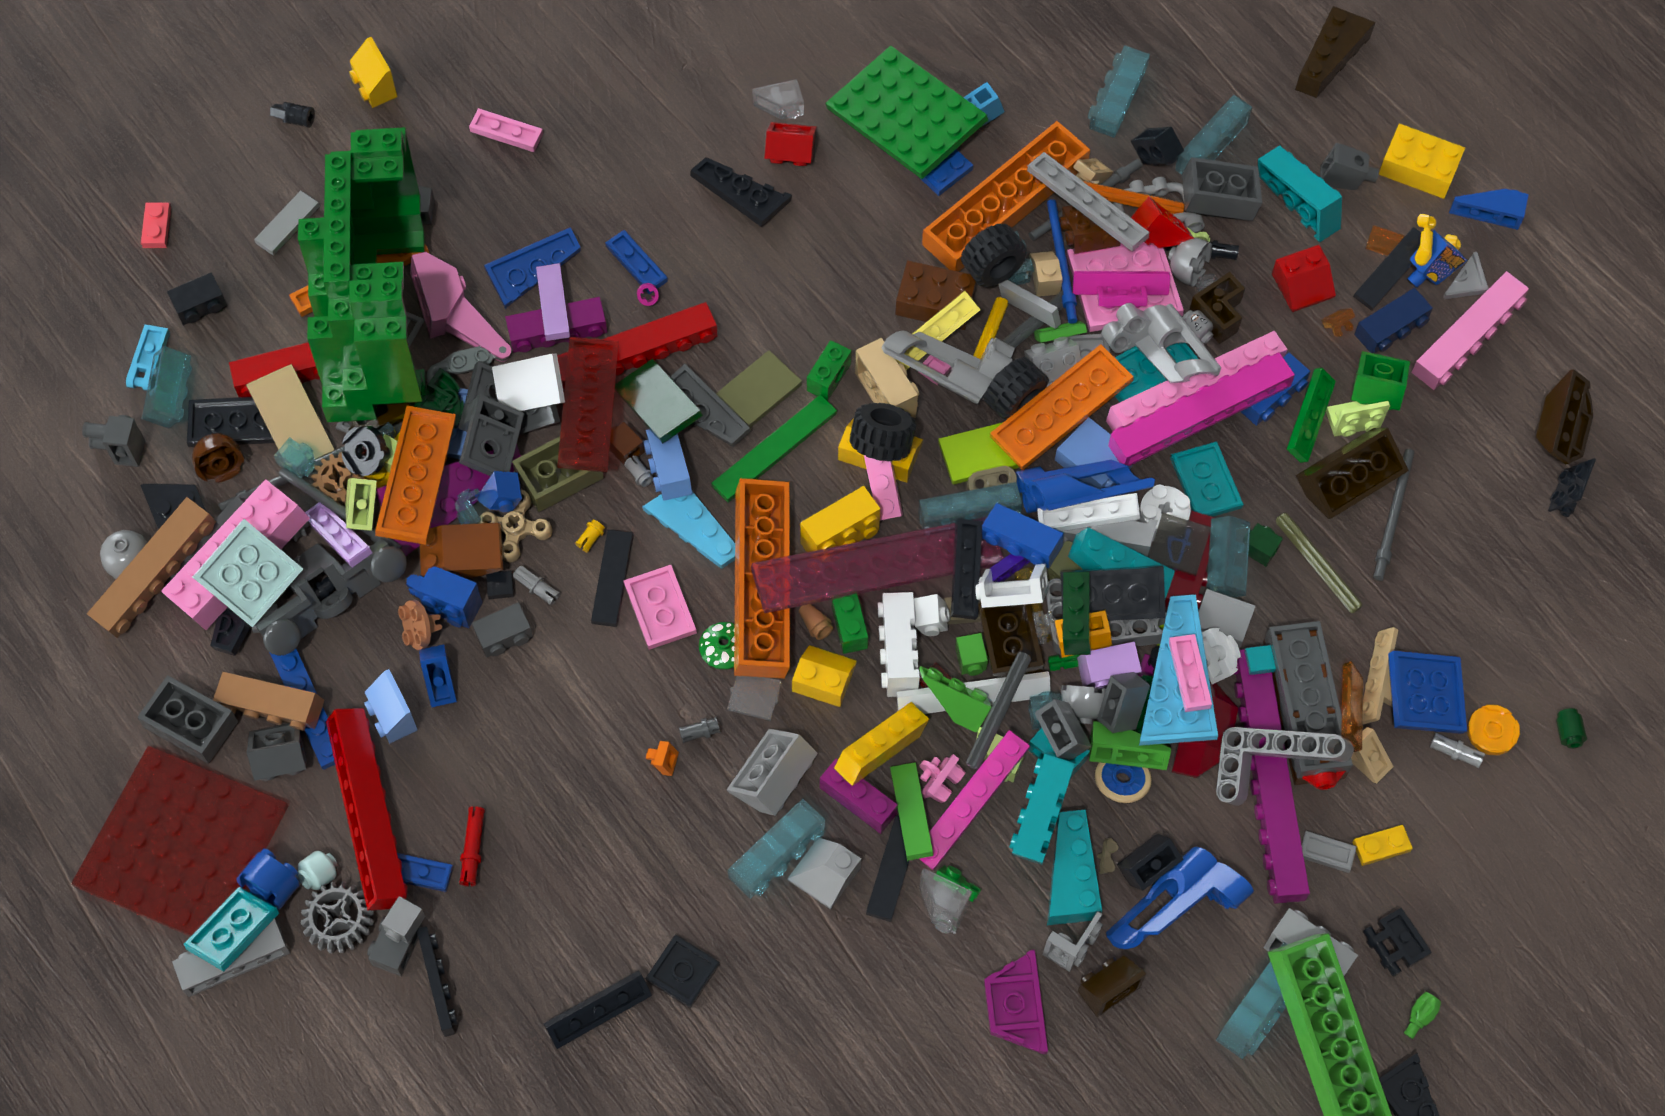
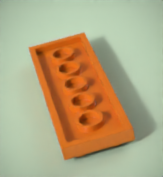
M1100 344L990 433V437L1021 470H1024L1133 382L1134 376Z
M406 406L375 536L426 545L456 421V414Z

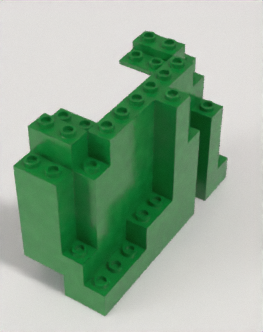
M406 128L356 130V132H351V151H335L325 154L324 217L298 219V242L308 271V297L315 316L308 317L307 339L322 383V409L327 422L376 420L377 404L422 402V395H426L425 369L415 370L407 340V314L402 298V291H404V263H377V255L425 252V231L421 218V195Z

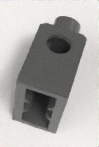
M1335 143L1320 166V177L1330 187L1357 190L1363 180L1376 182L1379 169L1369 167L1370 156L1368 153Z

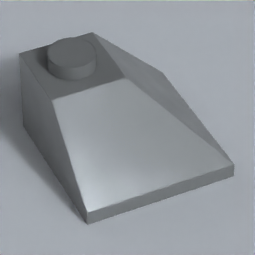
M817 838L787 880L831 910L861 869V858L839 843Z

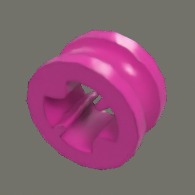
M643 283L637 289V298L641 304L650 306L658 300V290L653 284ZM648 288L650 292L654 291L655 294L651 295V300L641 297V293L644 294V289Z

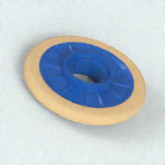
M1099 762L1095 770V781L1099 790L1107 798L1120 803H1132L1142 799L1148 793L1151 787V774L1148 768ZM1124 773L1129 776L1130 781L1120 782L1116 775Z

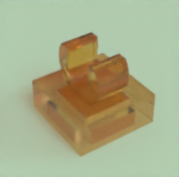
M1352 308L1340 309L1321 321L1325 328H1333V333L1336 337L1343 336L1341 331L1342 325H1344L1346 331L1353 330V324L1349 320L1354 318L1355 314Z

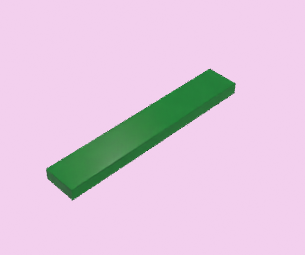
M820 394L711 483L712 488L729 503L736 497V489L740 478L757 480L837 414V410Z

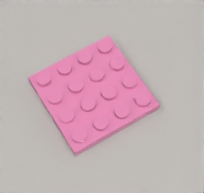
M1143 242L1133 252L1122 243L1118 247L1074 254L1073 249L1067 250L1066 256L1072 276H1074L1075 271L1170 272L1169 294L1147 295V306H1140L1138 309L1144 311L1154 305L1167 306L1172 304L1178 313L1183 316L1184 309L1164 248H1158L1153 243L1149 246ZM1079 295L1089 332L1102 330L1109 322L1118 321L1116 313L1121 306L1114 308L1098 306L1097 295Z

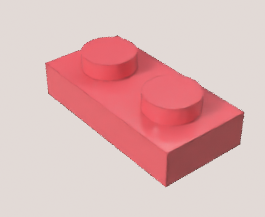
M170 203L145 204L141 237L143 248H167L171 215Z

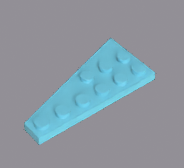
M1196 595L1170 597L1139 746L1217 740L1218 738ZM1195 634L1212 706L1211 709L1185 712L1169 647V638Z

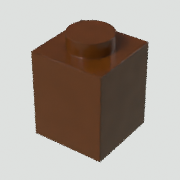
M625 422L619 426L612 427L605 436L607 448L623 465L628 458L631 457L633 460L632 456L639 457L644 453L643 441Z

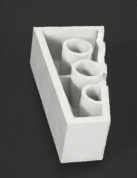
M913 592L883 593L882 602H878V617H883V626H879V641H884V649H880V664H885L886 673H881L882 688H887V697H897L896 692L914 690L919 687L918 650L915 651L917 637L916 629H914Z

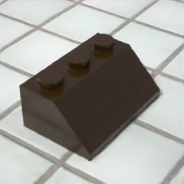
M979 603L978 609L993 676L1007 677L1018 652H1024L1031 658L1025 674L1043 672L1044 664L1030 604L982 608L981 603Z

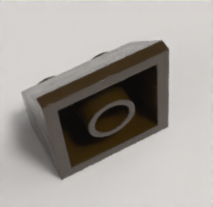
M1124 955L1119 959L1112 957L1102 965L1103 970L1097 974L1092 971L1080 980L1082 984H1080L1078 992L1096 1017H1099L1140 989L1146 976L1144 970Z

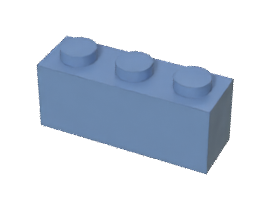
M650 429L646 430L647 440L643 441L646 455L651 454L652 457L648 459L651 474L656 473L657 476L653 477L656 492L661 491L663 501L692 495L690 477L678 434L662 444Z

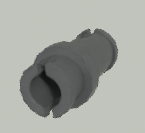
M716 717L709 720L703 718L701 722L679 727L683 743L701 737L711 738L712 734L721 733Z

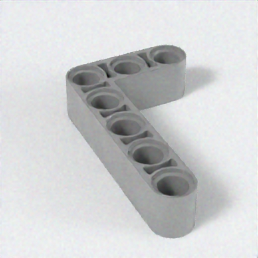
M1052 579L1048 582L1049 589L1046 594V606L1052 647L1057 654L1061 655L1055 627V620L1057 619L1054 616L1062 614L1061 596L1055 597L1051 595L1054 591L1061 592V579ZM1166 618L1108 621L1110 631H1117L1121 634L1118 637L1111 636L1112 646L1135 642L1136 647L1160 644L1163 630L1159 626L1165 623ZM1135 628H1143L1146 632L1137 634L1133 630Z
M1239 727L1229 728L1222 737L1216 789L1217 796L1221 801L1234 806H1239L1246 801L1252 755L1345 762L1352 757L1354 747L1348 739L1336 734ZM1241 735V743L1235 747V738ZM1266 737L1265 746L1259 748V741L1261 738ZM1287 739H1291L1290 748L1284 750V742ZM1316 740V749L1309 752V744ZM1341 742L1342 750L1340 753L1335 754L1334 747L1337 743ZM1238 761V769L1232 773V764ZM1235 786L1236 793L1232 798H1229V790Z

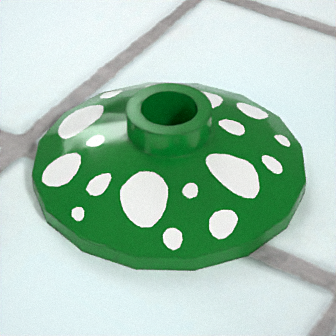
M719 622L711 625L703 632L699 640V651L702 659L709 666L716 669L734 668L733 623ZM722 639H726L728 644L720 645L719 642Z

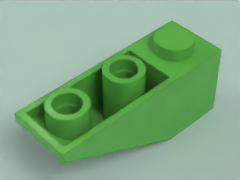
M920 666L919 670L923 680L953 722L977 733L992 708L988 695L980 689L974 688V690L965 687L966 685L956 678L950 680L944 677L935 668L930 667L927 669Z

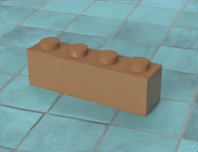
M222 672L213 701L230 709L233 714L236 711L244 712V716L258 720L259 716L266 717V721L276 725H281L283 721L290 723V727L303 731L305 727L316 728L324 703V699L313 692Z

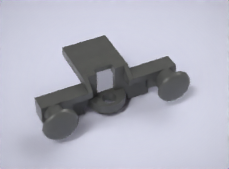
M381 538L369 546L372 554L352 568L347 562L340 566L317 543L293 559L303 568L288 586L297 596L255 624L264 638L265 648L277 656L293 652L297 648L300 639L318 628L314 621L316 618L329 619L342 613L352 603V594L354 592L361 598L381 584L379 581L393 582L399 579L404 574L407 566V560L402 550L394 546L390 547ZM324 571L337 591L320 602L308 581Z

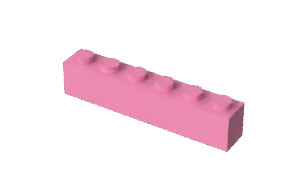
M1506 271L1416 361L1411 373L1433 390L1440 384L1444 386L1453 376L1452 372L1455 369L1459 371L1468 361L1467 357L1470 354L1474 356L1482 347V342L1485 339L1490 340L1498 330L1496 327L1500 323L1505 325L1513 315L1511 312L1514 309L1520 310L1527 301L1525 296L1529 288Z

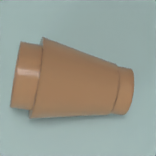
M805 603L800 607L799 614L812 637L821 640L832 632L831 620L812 606L811 603Z

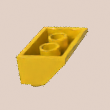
M853 418L846 426L838 446V460L867 469L864 455L857 452L858 450L854 449L849 441ZM914 436L911 450L907 457L901 458L898 461L892 460L897 480L908 482L924 439Z

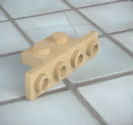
M1395 627L1379 631L1375 638L1369 675L1365 684V694L1360 708L1359 722L1362 724L1375 722L1380 719L1383 702L1393 707L1388 653L1395 649L1398 629Z

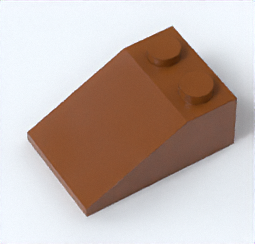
M501 524L440 525L430 528L426 545L420 544L421 576L424 577L428 569L435 566L466 579L502 571Z

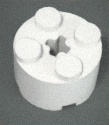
M1161 484L1156 485L1144 495L1139 509L1141 519H1137V521L1148 523L1149 519L1158 520L1152 539L1153 542L1166 543L1168 535L1180 538L1189 520L1191 512L1190 499L1174 487Z

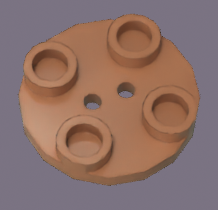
M415 599L407 601L403 606H399L398 614L404 628L402 633L404 644L406 646L411 645L416 650L427 648L430 643L431 633L442 629L441 624H435V621L439 620L441 616L439 614H427L424 606Z

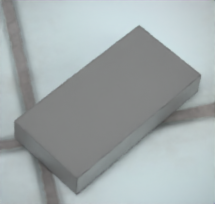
M1305 831L1301 844L1305 860L1347 873L1351 871L1357 846Z

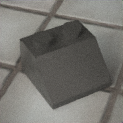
M290 723L249 732L247 756L254 781L260 779L268 781L278 775H296L302 772V770H306L307 757L302 730L289 726Z

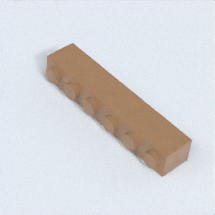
M186 497L88 611L87 615L116 638L129 629L132 620L146 609L150 599L163 589L167 579L180 569L184 559L194 553L197 544L202 538L211 533L216 523L214 518Z

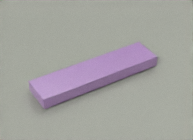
M560 263L536 267L546 341L569 338L570 331Z
M317 503L305 512L310 518L308 520L309 525L352 568L372 554L370 547L352 529L346 528V523L333 511L321 503Z

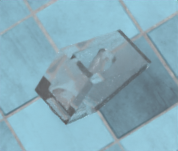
M797 79L752 89V100L755 107L781 120L793 119L804 115V100Z

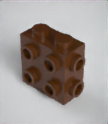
M1072 205L1062 207V217H1059L1061 231H1065L1066 243L1071 245L1074 254L1121 246L1118 240Z

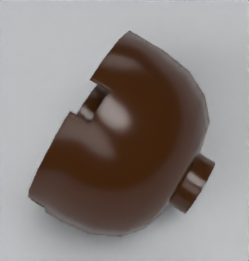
M214 433L204 436L193 449L192 463L198 477L207 482V479H215V482L227 481L236 476L241 470L242 462L244 464V458L238 443L225 434Z

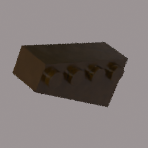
M1333 6L1301 70L1295 90L1317 98L1331 83L1334 76L1346 66V63L1352 56L1354 57L1358 53L1361 46L1367 43L1376 22Z

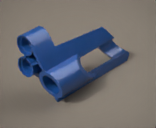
M1114 460L1047 472L1040 466L1015 472L1017 476L1016 486L1019 493H1022L1023 505L1028 514L1037 512L1038 508L1043 511H1050L1152 488L1155 483V479L1152 477L1142 480L1137 478L1130 471L1129 466ZM1106 473L1111 481L1117 485L1099 489L1078 479Z
M1193 847L1182 857L1183 860L1161 876L1151 887L1149 893L1106 932L1107 938L1114 947L1120 949L1134 948L1140 945L1149 935L1160 934L1206 895L1211 901L1214 900L1224 906L1225 909L1229 907L1236 909L1254 893L1253 887L1232 868L1217 862L1210 852L1201 847ZM1166 890L1173 899L1139 930L1132 928L1129 923Z

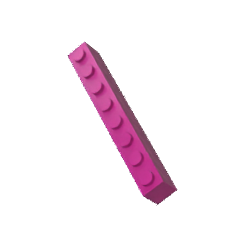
M1279 352L1272 356L1266 355L1258 363L1251 366L1245 365L1237 373L1231 376L1225 375L1211 386L1204 385L1196 393L1190 396L1184 395L1168 407L1161 406L1153 414L1147 417L1141 416L1133 424L1125 428L1124 426L1118 427L1111 433L1108 446L1119 463L1131 466L1291 387L1295 374Z

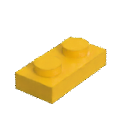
M1403 825L1354 839L1352 842L1354 846H1357L1356 853L1362 866L1405 854L1413 849Z

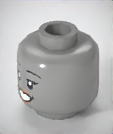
M1189 310L1183 315L1182 318L1203 345L1208 343L1214 335L1211 333L1213 329L1212 322L1200 310L1194 312Z

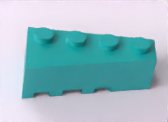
M1280 145L1258 159L1259 177L1276 196L1282 195L1285 206L1291 212L1293 210L1298 212L1302 217L1300 222L1306 229L1311 227L1316 232L1314 237L1319 243L1341 229L1342 196L1339 191L1330 187L1323 178L1314 174L1307 165L1302 164L1291 152L1286 151Z
M1044 754L1043 759H1037L1033 773L1038 775L1035 784H1029L1025 797L1030 800L1027 809H1021L1017 823L1021 824L1018 834H1013L1009 848L1013 849V856L1043 865L1075 763L1048 754Z

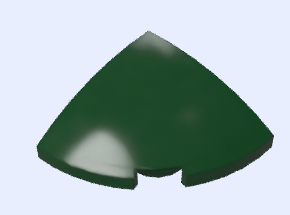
M439 368L427 384L426 395H422V402H417L414 407L456 414L454 425L456 429L460 423L464 401L460 402L458 395L460 388L456 381L446 371Z

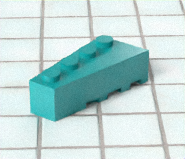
M1089 527L1075 535L1068 557L1083 570L1163 566L1165 599L1175 573L1174 570Z
M1086 809L1059 813L1056 825L1047 926L1092 921L1097 912L1102 913Z

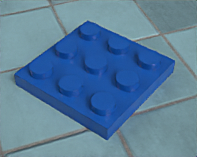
M1402 651L1388 653L1394 728L1458 734L1467 732L1461 657Z

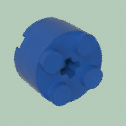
M265 848L254 856L236 878L241 888L246 885L250 889L251 894L276 907L278 911L299 887V880L295 877L298 873L297 870L289 863L281 864L276 860V856Z

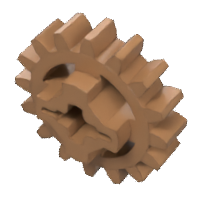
M342 452L339 453L338 458L330 454V460L321 459L323 464L321 467L315 465L314 468L318 473L311 475V478L315 481L312 486L337 503L343 501L346 504L348 479L364 478L360 474H353L347 468L341 467L345 466ZM338 473H339V475L341 476V477H340V481H339L340 486L337 484L338 478H339V477H338Z

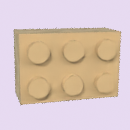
M880 338L857 349L855 374L873 403L895 405L909 412L911 417L916 418L919 396L918 388L914 382L910 383L906 377L907 372L903 364H898L895 358L883 352V339Z

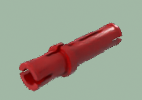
M473 806L468 808L464 852L460 855L462 868L459 884L469 887V882L471 887L476 886L478 864L481 863L479 852L485 809L475 806V811Z

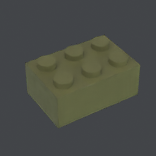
M578 427L512 461L514 472L518 473L519 482L530 495L531 501L538 513L604 478L602 465Z

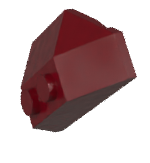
M1210 682L1218 738L1217 740L1177 743L1172 773L1198 778L1204 772L1219 764L1222 737L1227 729L1235 727L1238 707L1217 683L1212 684Z

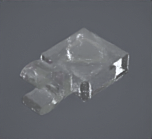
M1043 611L1033 612L1039 644L1047 643L1048 634H1051V624L1054 623L1053 612L1048 611L1046 615L1043 614Z

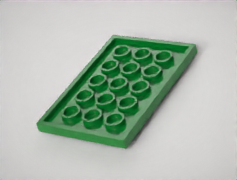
M889 46L825 103L829 111L921 179L926 177L988 121L986 113L892 46Z

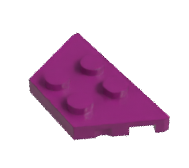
M1030 950L1023 957L1015 962L1012 961L1004 966L1002 970L994 972L984 979L989 1028L991 1035L1038 1053L1047 1054L1048 1047L1035 950Z

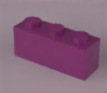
M835 759L820 777V789L878 833L882 834L895 818V815H897L898 805L864 779H861L852 786L834 769L838 761Z

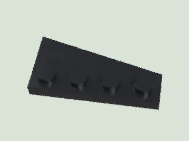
M707 157L690 171L692 178L761 227L792 200V194L777 192L773 186L766 183L761 185L752 181L753 177L746 174H736L732 168Z
M227 607L217 618L210 646L214 650L236 656L251 626Z

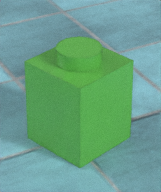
M982 634L956 637L955 650L961 675L975 676L985 671L988 659Z

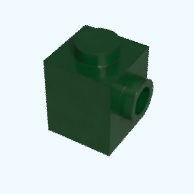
M1257 523L1253 530L1248 528L1243 535L1241 542L1244 544L1241 552L1267 567L1280 548L1283 538L1275 534L1270 527Z

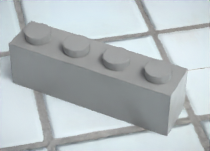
M274 918L224 972L189 951L179 955L178 959L172 961L183 992L190 997L286 956L290 952L281 928Z

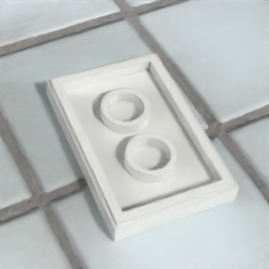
M557 353L492 367L499 403L521 412L565 403Z

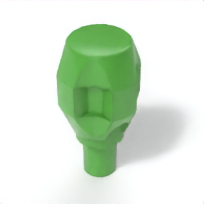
M1424 992L1412 1007L1410 1024L1404 1034L1414 1039L1419 1029H1423V1027H1426L1434 1020L1439 1012L1441 1001L1432 994Z

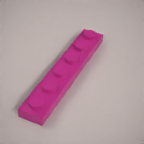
M1010 730L1006 733L930 830L933 856L919 858L920 861L933 871L937 868L1027 753L1030 745Z

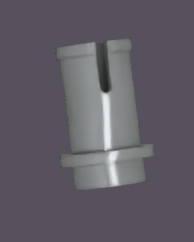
M632 456L633 460L631 457L628 458L624 466L635 477L636 484L642 487L651 484L653 473L651 474V471L645 468L637 456Z

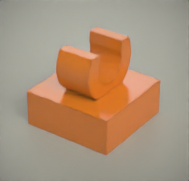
M660 741L658 749H648L646 759L651 760V765H654L662 775L672 776L679 752L670 742Z

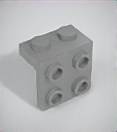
M1068 337L1056 338L1053 343L1046 345L1044 343L1031 346V349L1024 351L1025 357L1048 377L1047 387L1081 360L1079 345Z

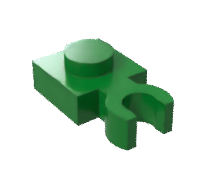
M944 865L933 878V880L954 893L959 892L971 902L978 897L982 890L978 886L967 882V878L962 876L961 871L953 866L947 867Z

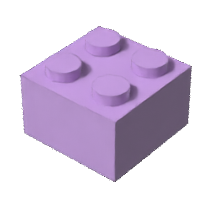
M1135 642L1092 650L1091 655H1080L1077 657L1082 685L1085 687L1106 688L1111 675L1130 672L1139 674L1142 672Z

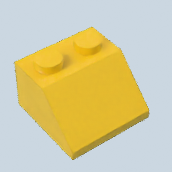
M369 37L350 60L352 70L349 71V74L354 84L359 83L361 87L359 92L364 101L368 100L371 107L374 108L397 98L391 70L373 38Z
M809 645L801 656L794 673L792 692L841 707L857 661Z

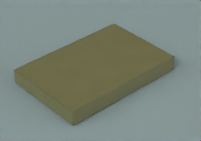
M768 350L718 391L716 395L751 428L802 385V380Z

